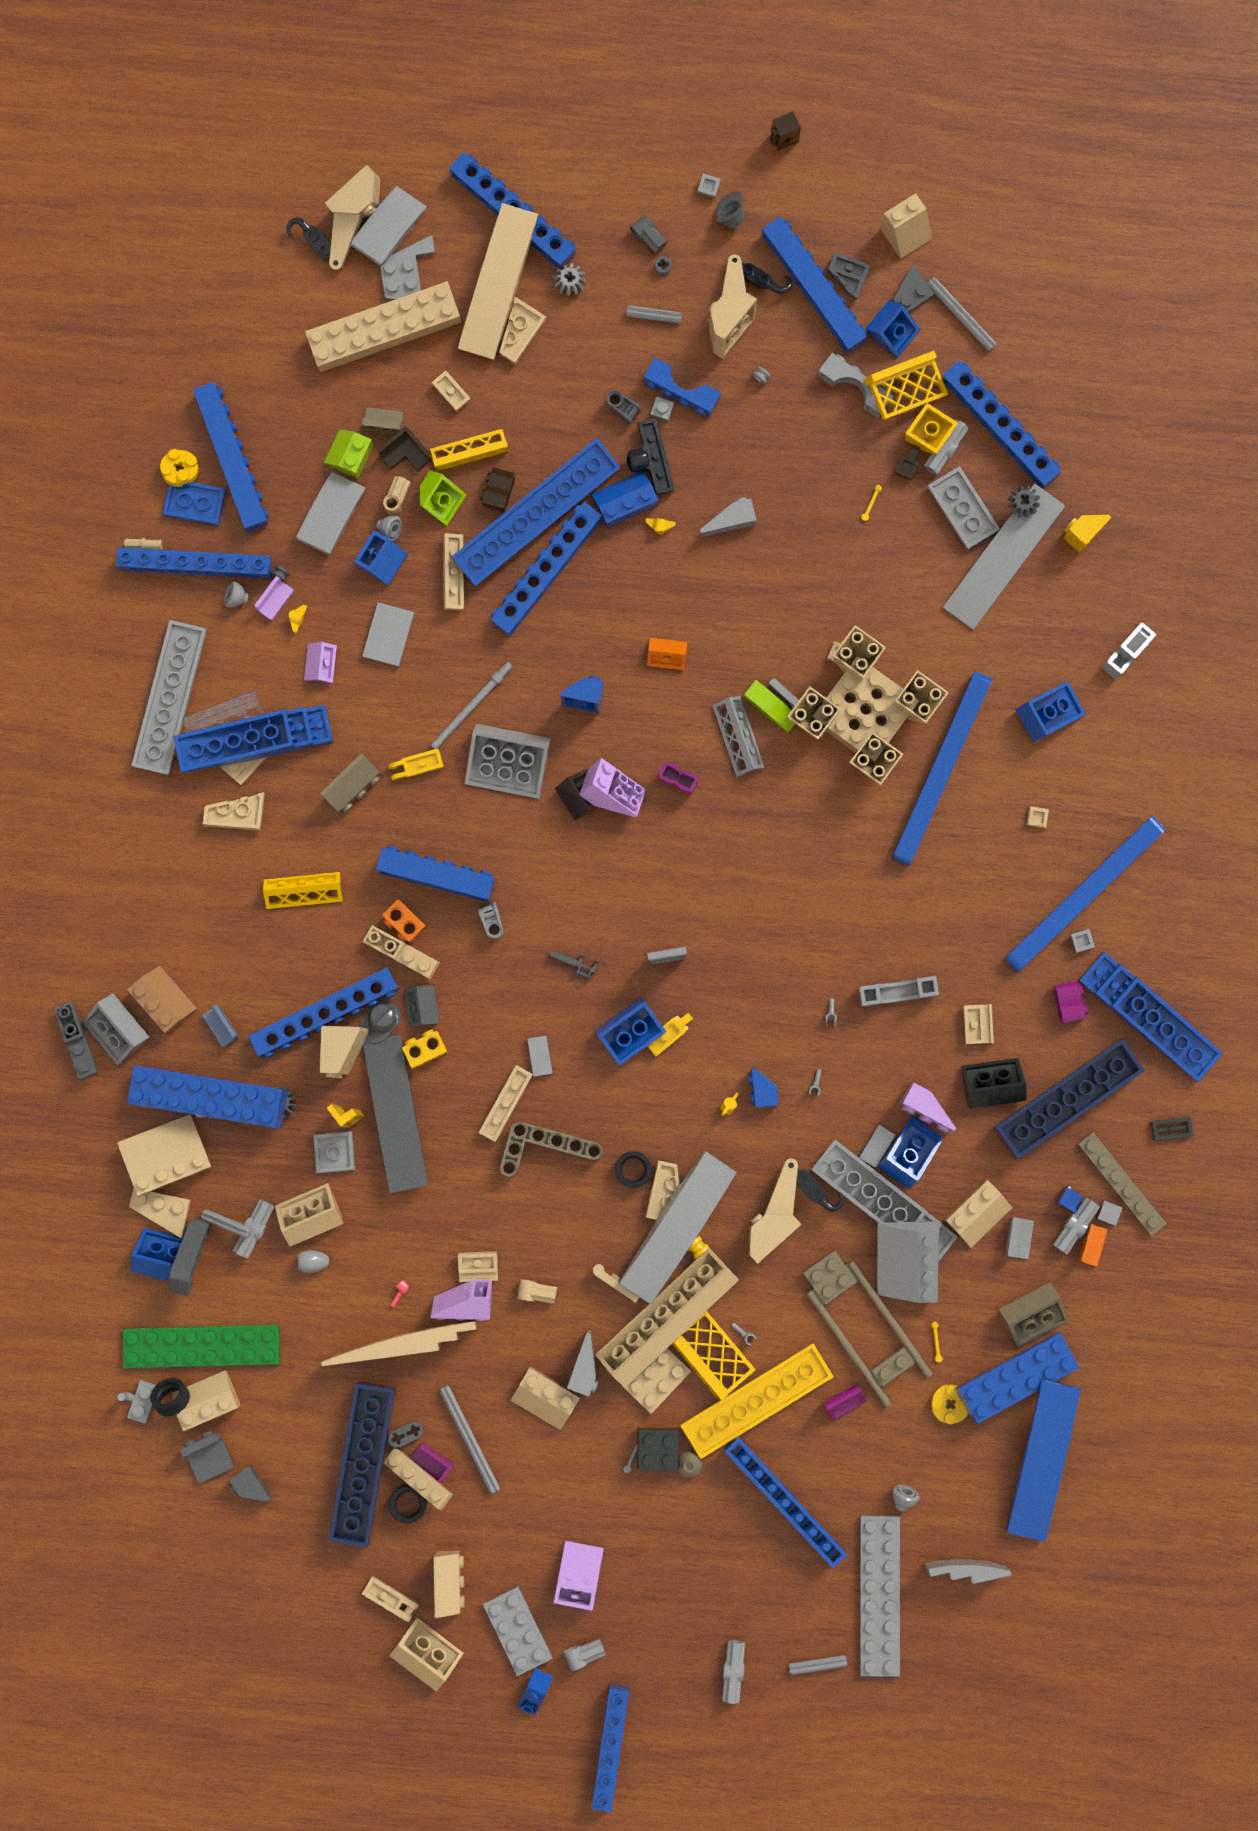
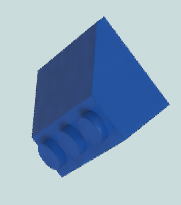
M643 471L591 494L599 513L602 515L606 528H610L658 506L659 502L650 481Z
M596 676L582 678L561 692L562 706L599 713L604 694L603 681H600V678Z
M641 997L594 1030L619 1066L666 1033L661 1023Z
M144 1228L131 1257L130 1271L169 1281L171 1268L183 1238Z

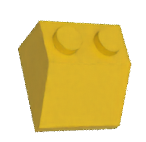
M926 403L905 433V441L920 447L919 450L937 455L957 427L958 422Z
M1082 515L1078 520L1074 518L1064 530L1066 534L1063 539L1080 553L1112 517L1110 515Z

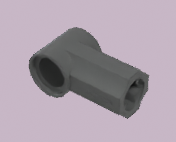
M643 215L630 227L632 233L639 240H643L655 254L659 253L667 244V241L655 229L653 222L646 215Z

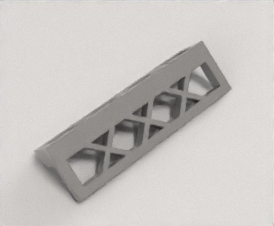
M741 696L729 697L712 705L736 777L750 771L765 768ZM723 705H725L727 709L726 716L722 715L720 707ZM728 723L732 724V734L728 733ZM734 741L739 744L738 752L733 748ZM740 759L744 760L746 769H740Z

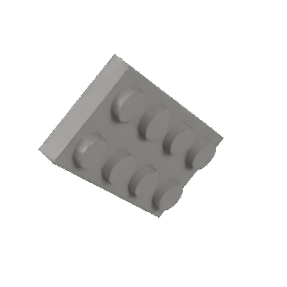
M960 466L927 486L967 550L1000 530Z
M519 1586L483 1603L517 1676L553 1659Z

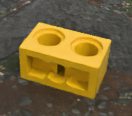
M432 1029L423 1033V1038L416 1040L412 1038L405 1042L406 1046H403L402 1049L412 1069L448 1053L438 1031L434 1032ZM436 1039L438 1041L436 1049H429V1040ZM414 1047H419L421 1051L417 1058H413L410 1054L411 1049Z

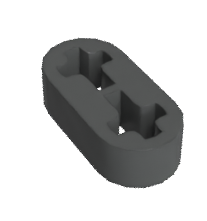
M412 1421L394 1429L388 1436V1442L393 1447H401L420 1438L424 1433V1427L419 1421ZM412 1425L420 1428L418 1435H415V1433L407 1434L412 1429ZM394 1433H397V1435L404 1433L405 1437L400 1439L401 1443L398 1444L397 1441H392Z

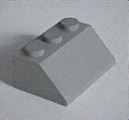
M113 993L97 1002L82 1021L84 1026L117 1065L123 1063L142 1047L149 1038L145 1030Z

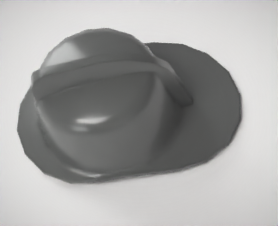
M734 191L728 193L719 201L716 209V221L722 223L726 228L739 230V225L746 216L743 208L742 194Z
M391 1002L378 1003L364 1017L360 1027L369 1029L365 1041L374 1044L380 1043L397 1027L401 1014L395 1004Z

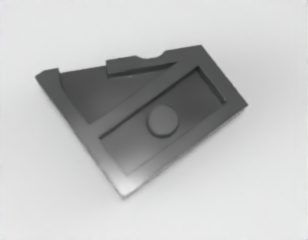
M835 252L828 272L853 299L857 300L870 265Z
M915 265L911 266L893 299V302L902 304L908 313L932 298L935 294Z

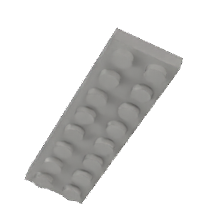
M169 620L132 767L170 776L176 753L173 736L181 734L207 634L206 628Z
M860 1515V1676L900 1677L899 1515Z

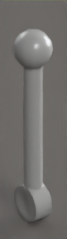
M637 1444L627 1465L623 1467L625 1473L631 1471L630 1466L637 1453Z

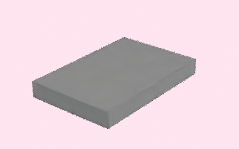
M378 602L362 657L400 667L415 613Z
M686 947L647 953L648 964L652 965L685 959L687 950Z

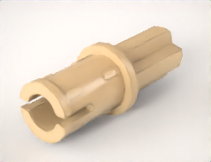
M145 537L142 539H125L124 548L162 550L163 541L145 539Z

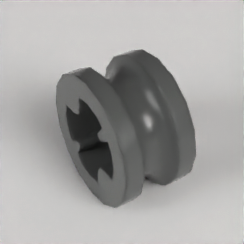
M666 256L659 257L655 262L656 272L662 276L670 273L672 268L671 260ZM661 262L668 265L665 270H662V267H658V265L661 266Z
M275 565L276 569L272 570L271 573L286 582V576H290V573L281 566Z

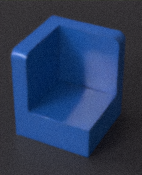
M1065 1186L1055 1203L1071 1213H1076V1207L1083 1196L1072 1190L1071 1187Z

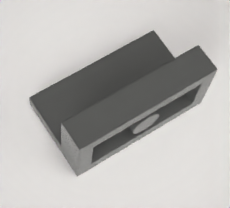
M434 985L418 986L404 990L410 1028L439 1023Z

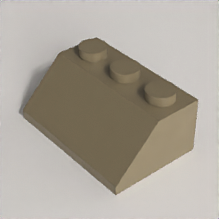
M361 753L320 794L340 815L343 812L347 813L353 807L352 803L356 799L360 800L366 795L367 792L365 790L368 787H373L380 781L381 773Z
M1050 1282L999 1309L1001 1317L1018 1348L1069 1321L1062 1300Z

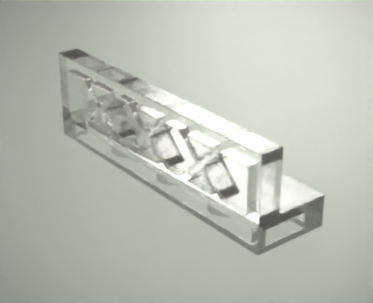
M255 691L188 716L184 718L187 732L212 727L217 722L221 724L230 723L229 720L233 716L241 717L240 720L251 718L247 713L253 708H257L259 712L255 716L263 715L264 713L259 704L258 697Z

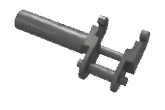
M553 950L549 956L573 967H579L578 971L575 970L574 972L576 973L575 977L580 975L587 978V981L589 978L592 979L590 975L595 972L599 962L597 958L594 967L591 968L583 965L581 961L584 953H581L579 960ZM581 967L590 970L589 974L581 972Z

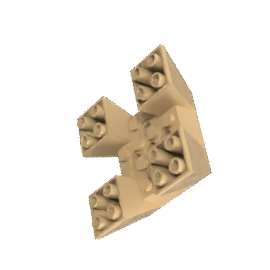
M855 625L832 655L844 675L827 698L809 686L787 718L817 740L825 732H828L856 753L849 763L881 785L903 756V753L889 744L905 720L926 724L949 692L918 670L905 688H901L874 668L886 647ZM874 691L879 692L881 698L874 699L871 693ZM845 696H852L854 698V702L847 703L845 701ZM867 707L870 713L867 715L862 714L860 708ZM876 719H884L885 725L879 726L876 723ZM856 722L859 728L853 730L849 727V723Z

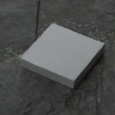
M352 1131L313 1135L316 1173L355 1170Z

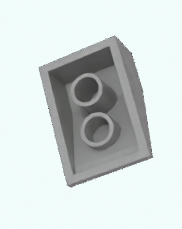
M587 1330L567 1389L590 1396L591 1392L595 1393L599 1380H596L592 1333L590 1330Z

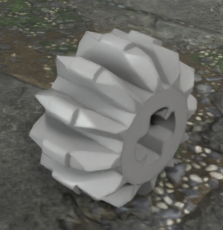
M572 263L569 265L570 268L563 264V270L557 269L558 275L554 276V281H556L555 287L560 288L561 294L567 291L568 297L571 295V292L577 295V289L583 291L582 285L586 284V279L583 278L585 276L584 271L580 272L579 266L574 269Z

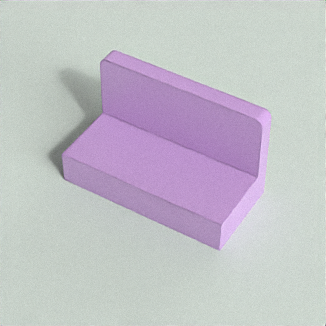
M276 576L254 607L262 615L273 621L295 591Z
M325 642L308 644L305 681L333 683L336 645Z

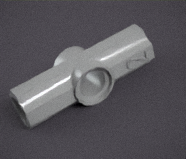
M955 419L958 422L955 430L938 454H931L926 461L924 468L929 473L937 476L947 460H950L957 450L959 442L969 429L962 421Z
M1085 1197L1076 1213H1072L1063 1226L1064 1229L1052 1245L1067 1255L1077 1239L1084 1235L1089 1227V1222L1100 1207Z
M262 1199L259 1200L251 1217L244 1224L252 1229L251 1236L247 1238L240 1236L233 1252L244 1258H249L255 1244L264 1234L267 1227L266 1224L275 1206Z
M728 1640L727 1657L723 1669L724 1686L722 1701L732 1704L739 1703L741 1682H743L744 1677L743 1659L745 1642L739 1640Z

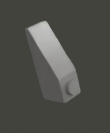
M746 497L736 499L735 502L700 529V537L756 525L752 500L746 499Z

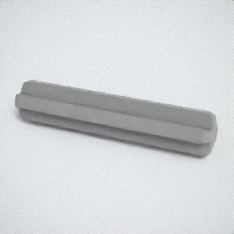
M631 305L627 307L626 312L628 317L678 324L681 323L682 319L681 312Z
M203 1210L202 1220L244 1238L251 1236L252 1229L210 1210Z
M845 1655L790 1663L789 1671L791 1675L846 1667L847 1659Z

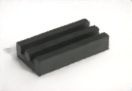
M1191 1117L1151 1121L1152 1133L1154 1135L1153 1141L1193 1136ZM1187 1121V1125L1157 1128L1159 1124ZM1188 1129V1133L1158 1136V1132Z

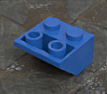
M373 530L354 563L357 568L389 586L408 553L387 537Z

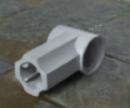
M600 1638L582 1646L571 1647L563 1652L571 1671L578 1670L586 1666L588 1662L606 1655Z

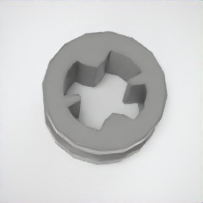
M758 366L756 368L757 371L753 372L752 375L758 382L766 384V379H770L771 375L764 368Z

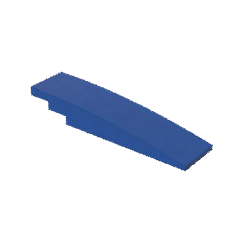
M325 704L308 709L305 707L289 711L284 709L173 736L181 773L270 757L334 742Z
M1105 952L1098 956L1078 980L1101 1002L1196 1082L1202 1079L1223 1054L1138 977H1134Z
M1042 1379L1014 1487L1015 1492L1010 1508L1011 1513L1006 1529L1007 1533L1046 1541L1081 1388Z

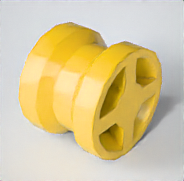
M698 1236L687 1251H691L693 1258L696 1260L709 1246L704 1244L702 1238Z

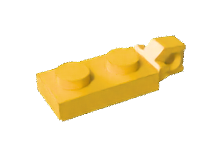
M689 1013L681 1019L678 1015L675 1018L673 1017L663 1026L666 1033L647 1047L657 1057L686 1033L685 1031L689 1029L686 1024L693 1017Z

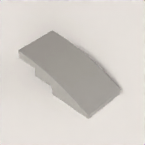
M396 186L366 221L351 242V246L381 266L403 243V239L414 228L415 222L426 212L427 206Z
M331 472L296 536V540L331 555L347 529V524L365 493V487Z
M951 1559L925 1563L926 1571L930 1577L947 1573L951 1580L968 1577L972 1584L1011 1576V1571L1005 1565L988 1561Z

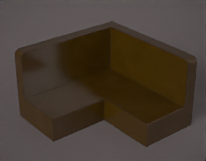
M407 426L377 449L379 456L391 470L405 458L417 472L432 460L431 454Z

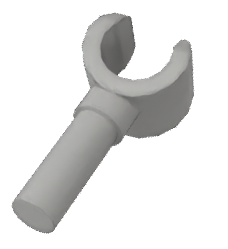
M829 999V1012L825 1016L826 1026H828L829 1020L834 1021V1027L837 1025V1016L834 1014V999Z
M817 1069L815 1081L809 1087L810 1094L812 1088H817V1096L820 1095L819 1080L822 1072L821 1069Z
M735 1323L732 1324L731 1327L743 1336L745 1343L751 1345L747 1338L753 1336L756 1339V1336L751 1332L741 1329Z

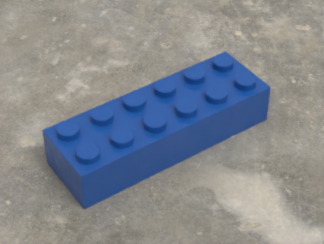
M393 846L382 847L376 867L378 873L488 903L491 901L496 883L495 878L490 872L481 870L480 873L474 872L473 868L464 865L458 868L454 865L455 863L443 860V863H439L434 857L425 855L424 858H421L417 853L407 850L406 853H402L399 848Z
M1055 1332L956 1386L955 1389L972 1422L978 1424L1039 1391L1042 1379L1055 1382L1079 1369V1366L1062 1334Z

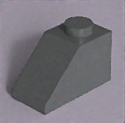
M252 1465L229 1480L231 1490L234 1494L238 1493L240 1497L266 1502L273 1497Z

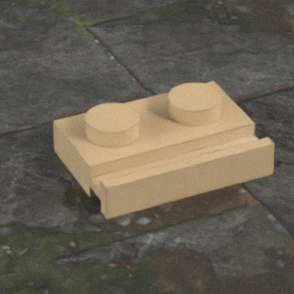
M267 757L224 765L220 768L242 786Z
M992 1004L964 1005L965 1044L994 1043Z
M497 1251L458 1253L459 1282L471 1280L498 1281Z

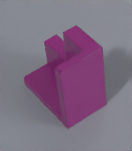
M424 1442L419 1445L411 1457L413 1461L425 1468L426 1472L440 1484L454 1465L453 1462Z

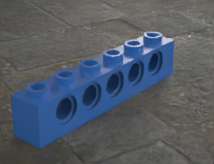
M613 1684L609 1686L592 1801L593 1810L612 1811L629 1696V1687Z

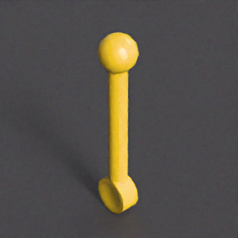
M880 485L875 486V492L867 507V510L861 516L862 521H867L869 519L868 514L873 506V503L878 495V492L882 490V487Z
M934 1321L931 1323L936 1350L934 1359L936 1362H941L943 1358L939 1350L938 1323Z

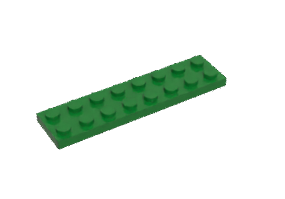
M279 1324L123 1329V1368L280 1364Z

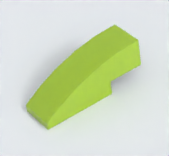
M755 680L744 694V698L757 707L762 714L789 733L795 725L794 722L787 718L792 710L771 691Z

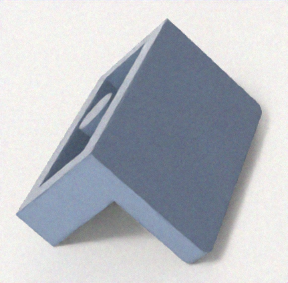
M215 1004L211 1010L202 1015L223 1048L240 1038L220 1005Z

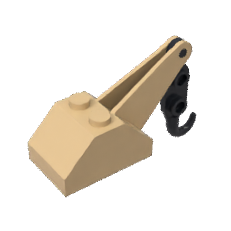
M366 165L325 202L334 213L331 243L318 228L298 217L292 218L287 223V234L289 237H292L291 227L294 224H298L303 230L306 241L321 258L329 259L332 269L341 270L362 219L367 216L370 218L379 206V176Z
M734 254L728 258L722 297L717 302H713L709 309V334L715 355L723 359L755 320L757 299L746 293L744 279L760 289L784 294L791 290L792 280L786 275L784 278L787 280V285L780 287L776 285L768 273L751 263H742L740 256Z
M790 1158L784 1162L765 1213L763 1215L758 1213L751 1220L753 1224L749 1228L748 1254L757 1264L801 1225L793 1216L796 1185L811 1201L821 1205L827 1211H838L844 1204V1196L841 1192H838L839 1202L836 1205L830 1204L827 1201L822 1186L808 1171L800 1170L795 1159Z

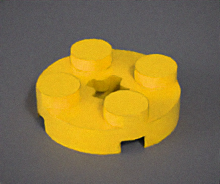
M172 449L163 457L160 463L161 474L166 483L171 486L182 487L183 484H190L195 481L199 473L197 459L188 451ZM181 465L184 469H180L179 472L176 471V466Z
M952 1384L942 1385L937 1388L932 1395L931 1409L935 1417L947 1424L959 1423L968 1415L955 1389L957 1385ZM949 1399L950 1401H952V1400L954 1399V1400H955V1403H954V1406H955V1407H954L953 1409H952V1408H948V1409H947V1408H946V1406H947L946 1400Z

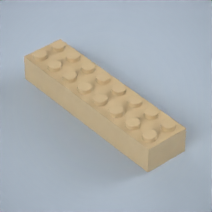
M447 281L305 332L320 372L457 325L462 323Z
M708 1248L595 1355L609 1373L625 1388L736 1284L739 1279Z

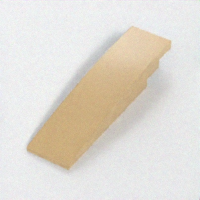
M502 203L458 349L495 360L499 343L502 340L504 329L510 316L539 214Z
M477 1320L456 1322L397 1335L328 1358L321 1362V1366L439 1351L442 1348L441 1342L458 1340L460 1338L459 1332L476 1330L478 1322Z

